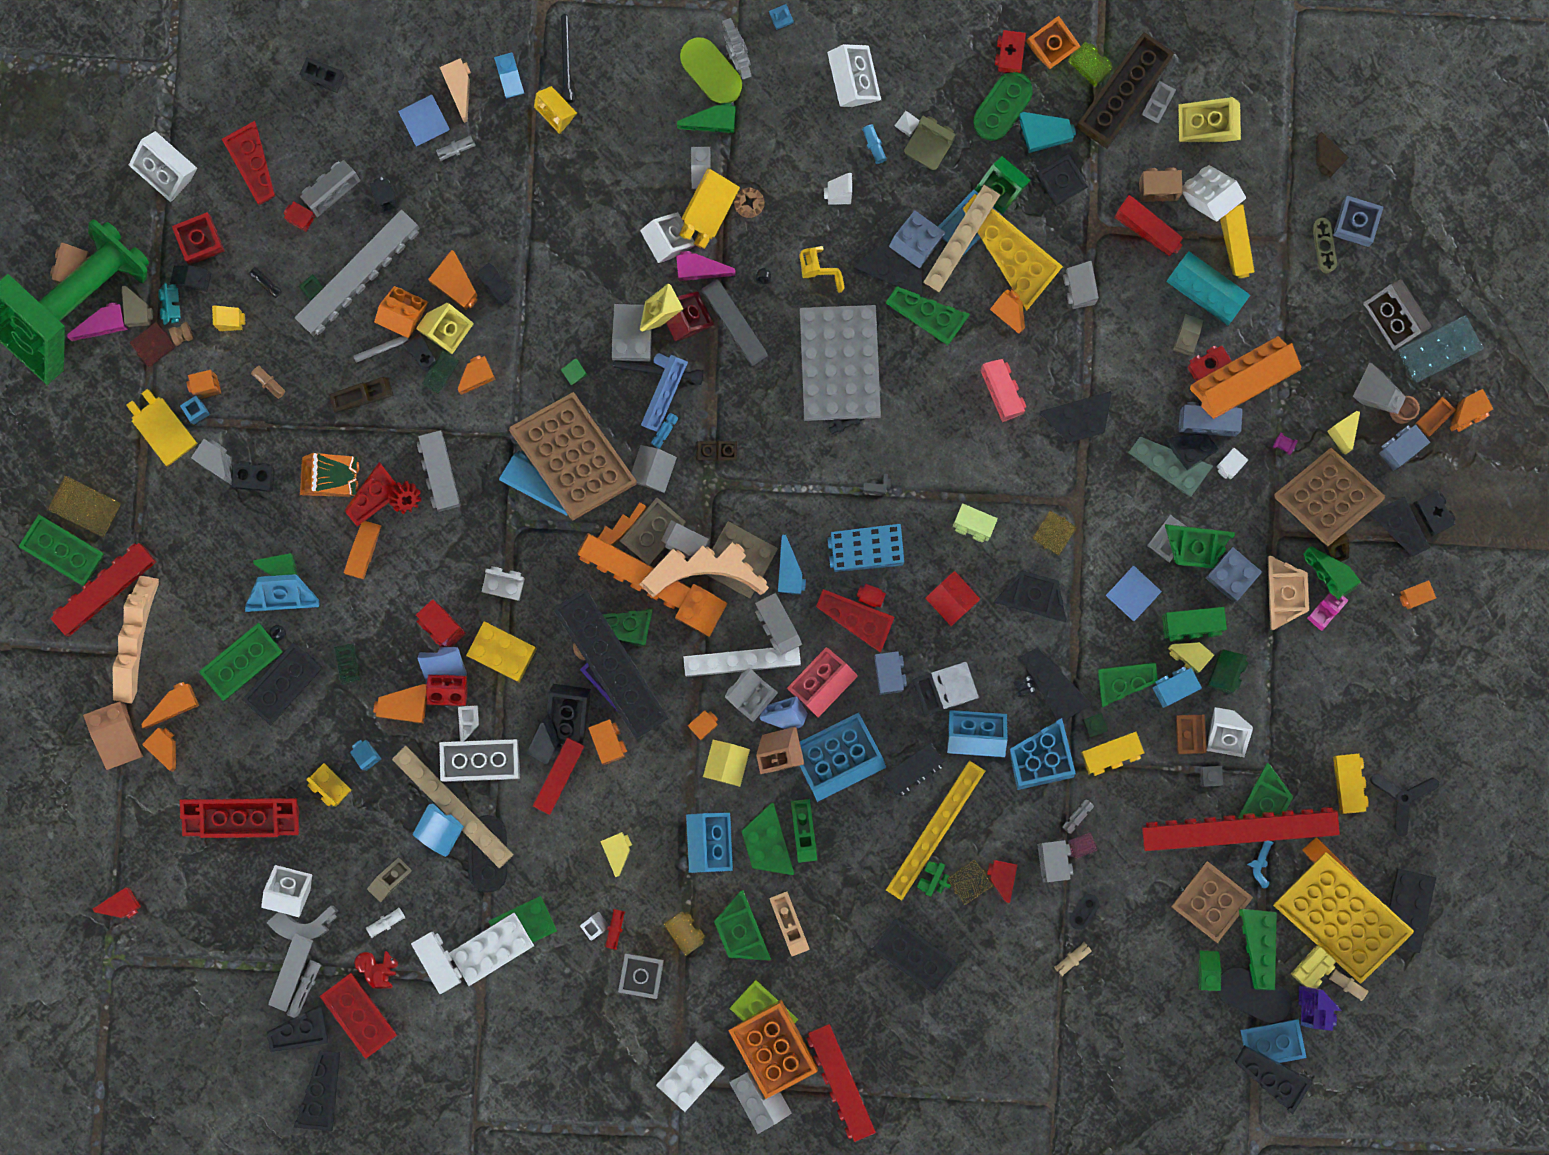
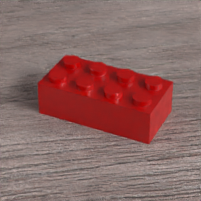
M433 599L416 614L418 617L416 622L431 634L429 636L441 647H453L467 634L442 606Z

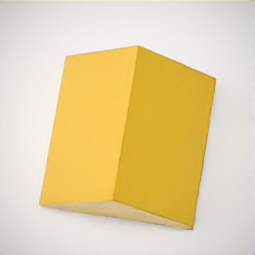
M552 86L536 93L534 108L560 134L576 116L577 112Z

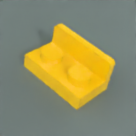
M325 763L311 777L306 779L309 782L307 786L314 793L318 791L323 796L321 800L327 806L332 805L336 807L352 791Z

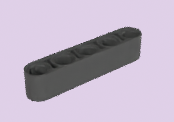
M716 279L702 288L704 296L751 366L768 356L766 350L720 281Z

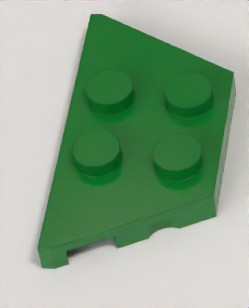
M1165 524L1173 557L1178 565L1214 568L1218 558L1226 550L1225 546L1229 539L1235 536V532Z
M1269 763L1265 764L1237 818H1242L1243 814L1254 813L1255 816H1262L1264 812H1274V815L1282 814V811L1287 810L1293 796Z
M771 803L742 830L750 862L754 869L794 875L774 803Z
M742 890L716 918L714 923L728 958L769 961L771 960L745 893Z

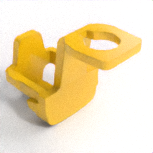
M823 246L802 250L799 254L802 277L835 275L837 291L841 293L844 290L841 271L838 268H820L817 253L824 250ZM803 255L806 256L807 265L805 264Z

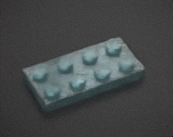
M1465 315L1397 351L1416 384L1484 348Z

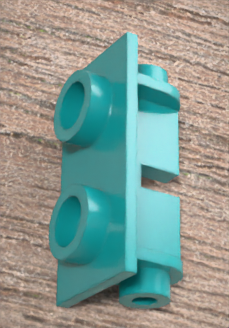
M165 283L158 291L159 300L162 301L160 318L163 319L164 325L170 320L171 323H179V319H181L179 305H172V302H179L178 288H176V285H168L167 288V283Z

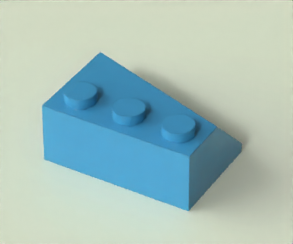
M1062 718L1010 749L1017 790L1074 778L1076 774Z

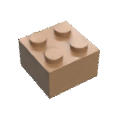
M1149 168L1143 171L1139 179L1140 202L1178 201L1183 193L1182 170L1166 168L1165 171H1157L1156 168Z

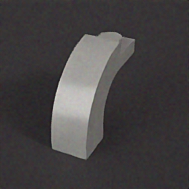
M332 905L317 919L308 924L299 923L292 919L290 915L278 912L267 924L284 938L292 940L293 936L298 934L312 940L329 931L324 924L327 923L329 925L334 921L338 910Z

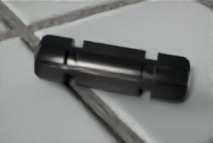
M254 267L249 272V275L274 298H277L282 292L281 289L274 286L275 284Z

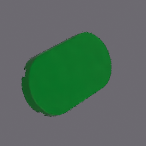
M1013 72L1006 73L999 78L975 113L973 123L979 136L986 140L995 141L1003 138L1019 118V114L1023 112L1032 98V84L1026 75Z

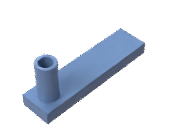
M660 353L655 355L654 363L665 368L641 423L642 426L657 432L660 429L688 363L676 356L671 355L669 358Z

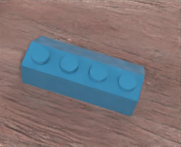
M518 450L512 456L499 480L567 516V512L524 451Z

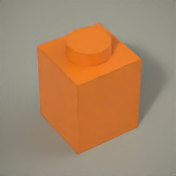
M703 711L688 727L702 740L718 726L716 723L718 719L711 711L709 713Z

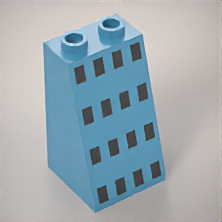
M901 524L831 532V537H827L828 549L832 548L833 556H829L830 568L834 567V572L903 566L904 564Z

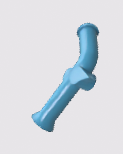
M1264 841L1257 860L1247 864L1253 867V875L1262 886L1261 888L1269 886V881L1262 875L1261 869L1268 864L1265 859L1271 846L1274 844L1271 841Z

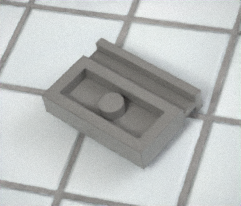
M1172 515L1167 518L1147 545L1168 562L1173 559V553L1165 524L1185 526Z

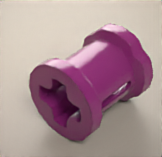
M1280 432L1273 444V448H1280L1290 456L1298 440H1292Z

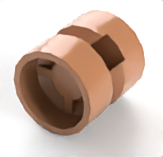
M1406 396L1399 413L1390 412V416L1396 423L1406 424L1419 414V403L1414 397Z

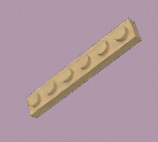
M983 185L924 280L925 284L938 292L941 291L998 200L999 193Z

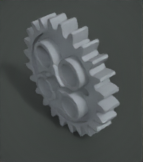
M726 19L722 21L725 30L723 35L727 44L726 49L736 70H739L741 78L751 77L749 68L751 64L747 55V47L737 27L735 28L732 19Z

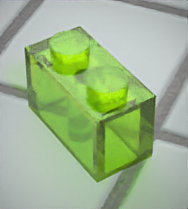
M1086 41L1070 56L1068 61L1094 87L1113 68L1111 61L1105 56L1102 57L1098 53V49Z

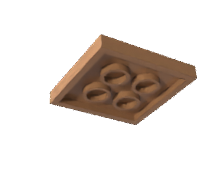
M1206 861L1171 907L1218 943L1240 915L1239 909H1245L1253 897Z

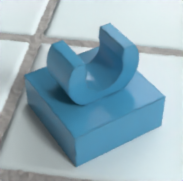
M786 4L769 11L776 30L793 23Z

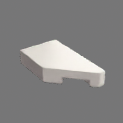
M478 706L458 707L460 742L465 741L479 726Z

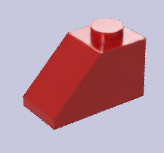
M993 860V864L989 863L987 875H990V881L1004 902L1010 903L1017 864Z
M124 888L93 908V911L119 918L128 917L130 919L138 914L137 910L141 908V905L130 888Z

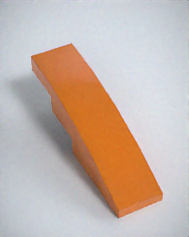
M639 503L630 518L623 514L613 530L606 526L598 538L613 546L623 538L646 511L647 507Z

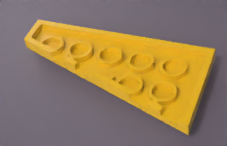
M976 194L963 207L965 214L977 197ZM992 208L977 233L1013 291L1020 296L1019 299L1027 311L1063 266Z

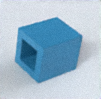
M194 396L180 405L192 424H196L210 415L198 396Z

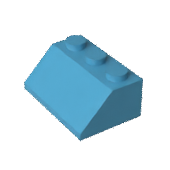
M949 710L947 753L1005 757L1007 714Z
M730 813L686 815L689 873L733 871Z

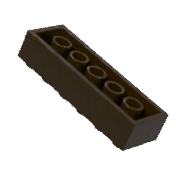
M1143 32L1080 119L1076 128L1108 149L1170 63L1175 53Z

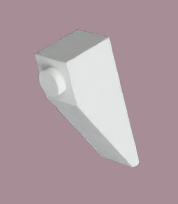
M847 173L828 182V187L824 188V199H828V205L851 204L852 173Z

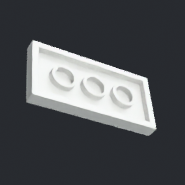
M513 913L454 949L449 954L468 986L534 947V944L516 914Z

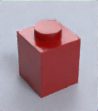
M294 201L284 211L285 220L305 232L308 231L316 217L312 211Z

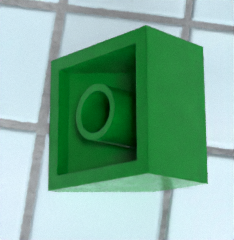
M1001 156L990 167L974 190L979 193L983 185H986L999 193L1000 196L993 207L1001 214H1004L1031 180Z

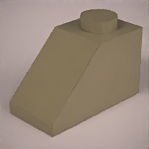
M122 286L124 324L128 327L151 325L153 309L128 287Z
M1185 314L1173 348L1174 351L1189 356L1194 353L1203 324L1202 319Z
M398 857L374 879L367 890L382 902L401 884L412 870Z

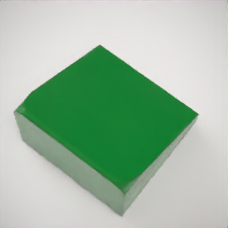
M577 358L561 369L571 386L587 376Z

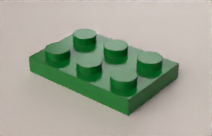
M542 896L488 921L492 927L515 913L532 943L557 932V928Z

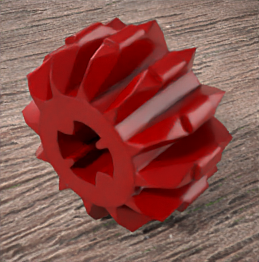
M404 481L403 485H401L400 482H397L398 487H391L393 493L388 494V497L391 499L389 504L394 506L393 509L396 512L400 511L402 514H405L406 510L412 513V507L418 508L416 502L421 501V497L418 496L420 495V490L416 488L414 483L409 485L408 481Z

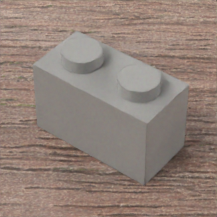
M672 520L661 539L662 542L666 543L665 548L669 550L674 549L675 551L678 549L682 551L687 559H690L700 547H705L709 540Z

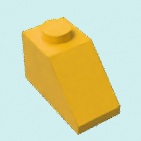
M212 306L213 325L219 331L242 330V325H245V314L239 308Z

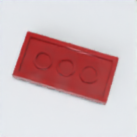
M352 973L319 996L365 1059L397 1036L396 1032Z

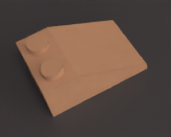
M117 702L83 715L106 770L143 757L125 703Z

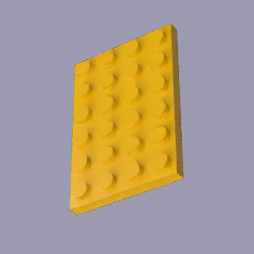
M1327 852L1273 905L1315 944L1325 950L1360 984L1414 932L1413 929Z

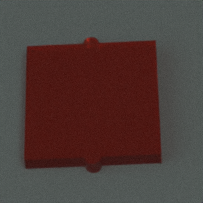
M154 323L130 342L138 353L137 356L141 357L148 367H151L175 348L174 344L167 337L168 334L164 333L157 323Z

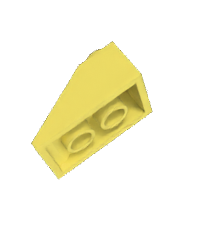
M1233 97L1178 104L1180 142H1228L1241 140L1240 103Z

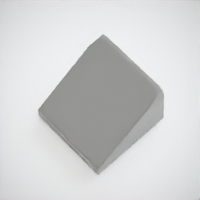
M597 912L580 925L591 941L607 930L609 926L600 912Z

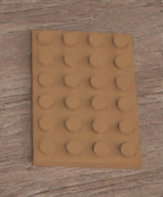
M574 392L509 428L510 433L572 521L637 484L636 479Z

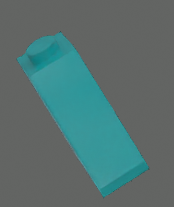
M1027 112L1019 114V121L1028 153L1072 142L1074 135H1076L1075 127L1073 124L1070 125L1069 119Z

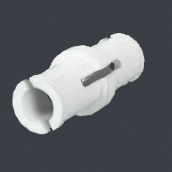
M397 908L385 917L384 915L381 916L380 920L366 927V930L371 938H373L382 931L391 929L392 925L405 919V916L401 909Z

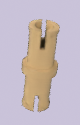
M1083 942L1072 953L1069 952L1067 957L1054 968L1057 972L1059 971L1061 976H1064L1072 967L1078 966L1079 961L1092 951Z
M1337 969L1329 977V980L1341 986L1344 992L1348 991L1360 999V1001H1363L1368 993V990L1355 983L1353 978H1348Z

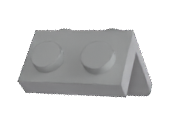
M748 668L741 673L737 682L727 690L725 698L754 722L778 692L763 681L751 668Z

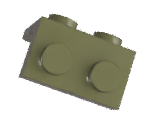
M922 116L916 131L904 149V153L926 167L936 170L952 145L956 134L948 126L942 127L937 124L934 118Z

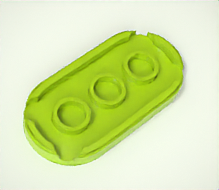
M693 38L684 44L680 53L681 64L707 97L718 104L734 102L740 96L742 80L738 72L716 46L705 38Z

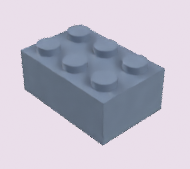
M1188 402L1180 410L1179 433L1236 437L1241 432L1242 409L1237 408V406L1215 419L1199 406L1197 402Z

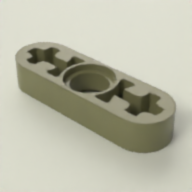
M1319 218L1313 224L1318 265L1323 273H1331L1337 267L1331 223L1326 218ZM1320 223H1322L1324 226L1326 225L1327 228H1325L1323 231L1324 236L1318 238V236L1322 235L1321 229H1318L1317 226H1319ZM1320 242H1329L1330 249L1327 251L1322 250ZM1329 253L1331 255L1328 256V261L1333 264L1330 266V269L1323 265L1326 262V255Z

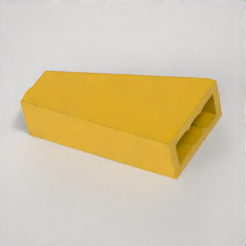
M1238 204L1224 215L1220 222L1232 274L1238 276V278H1245L1250 276L1249 273H1254L1244 206L1243 204Z

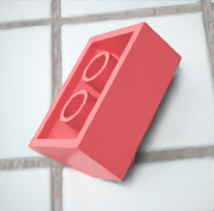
M1003 359L983 364L980 371L1002 423L1024 414L1026 404L1022 397L1019 398L1017 394L1019 388L1016 381L1011 380L1009 364L1007 362L1004 363Z
M826 647L787 689L794 696H797L799 701L819 718L858 675L842 659Z

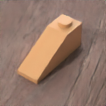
M460 58L441 66L440 69L465 123L468 119L470 85L468 74L471 72L467 63L463 64Z
M788 892L769 898L791 956L810 950Z

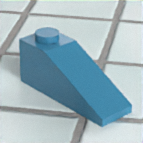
M782 535L778 594L801 595V590L805 591L806 579H802V572L786 535Z

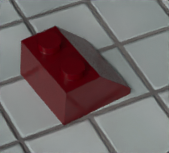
M698 291L678 296L677 298L683 310L666 322L675 342L689 338L714 325Z

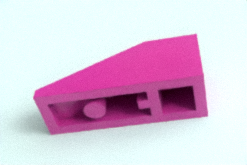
M691 251L680 252V255H676L679 281L736 276L735 268L698 254H691Z
M117 303L106 304V307L100 308L68 333V339L76 341L128 330L124 324L123 307L120 304L117 305Z

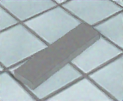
M298 934L293 936L268 1005L285 1012L288 1010L311 949L312 940Z

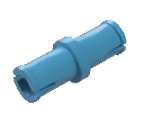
M873 124L865 126L862 131L868 142L867 147L871 149L875 163H883L887 160V157L882 149L881 139H878Z

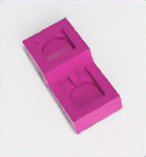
M1329 592L1307 619L1322 631L1344 607L1348 599L1343 596L1338 600Z

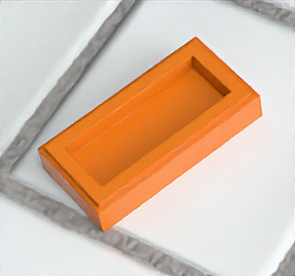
M1441 397L1415 425L1427 437H1430L1456 409L1444 397Z

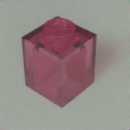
M1091 832L1068 840L1070 856H1073L1074 859L1098 851Z

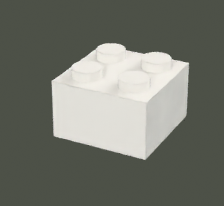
M275 865L263 891L262 908L299 917L310 893L312 874Z

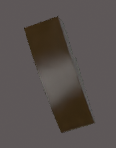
M380 377L366 383L362 382L329 394L335 413L394 396L388 377Z

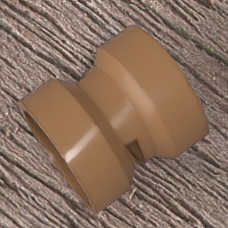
M187 321L181 323L177 328H169V333L175 346L181 345L183 341L194 339Z

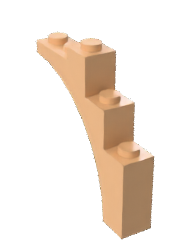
M733 542L717 558L714 557L715 553L709 547H700L688 561L685 560L686 557L682 552L672 549L639 584L652 597L677 580L702 574L722 575L736 579L748 585L760 595L764 594L769 588L766 585L767 581L760 575L757 577L752 572L753 568L748 563L742 562L746 556L743 553L744 549L739 544H734Z
M139 576L132 594L128 595L124 604V624L118 635V655L113 664L114 701L132 704L137 693L142 642L150 608L159 585V579Z

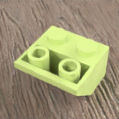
M962 503L952 527L956 528V532L963 535L969 533L973 535V539L983 543L984 540L988 541L991 537L998 518Z

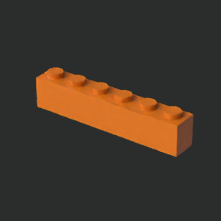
M587 533L577 552L581 561L587 564L593 562L597 565L596 568L604 573L610 571L614 574L613 578L624 582V580L630 582V587L641 591V589L645 590L639 584L654 569L650 565ZM677 580L666 586L656 596L652 597L649 593L647 596L655 600L659 597L665 601L664 605L672 609L675 606L680 609L691 588Z

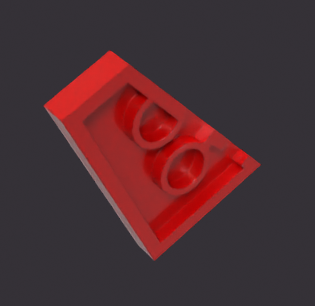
M380 462L344 510L356 526H359L388 504L391 500L388 494L393 493L391 487H398Z

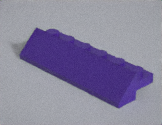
M1299 986L1298 1005L1301 1006V1026L1333 1031V1026L1337 1024V1015L1334 1014V1011L1342 1010L1322 989Z

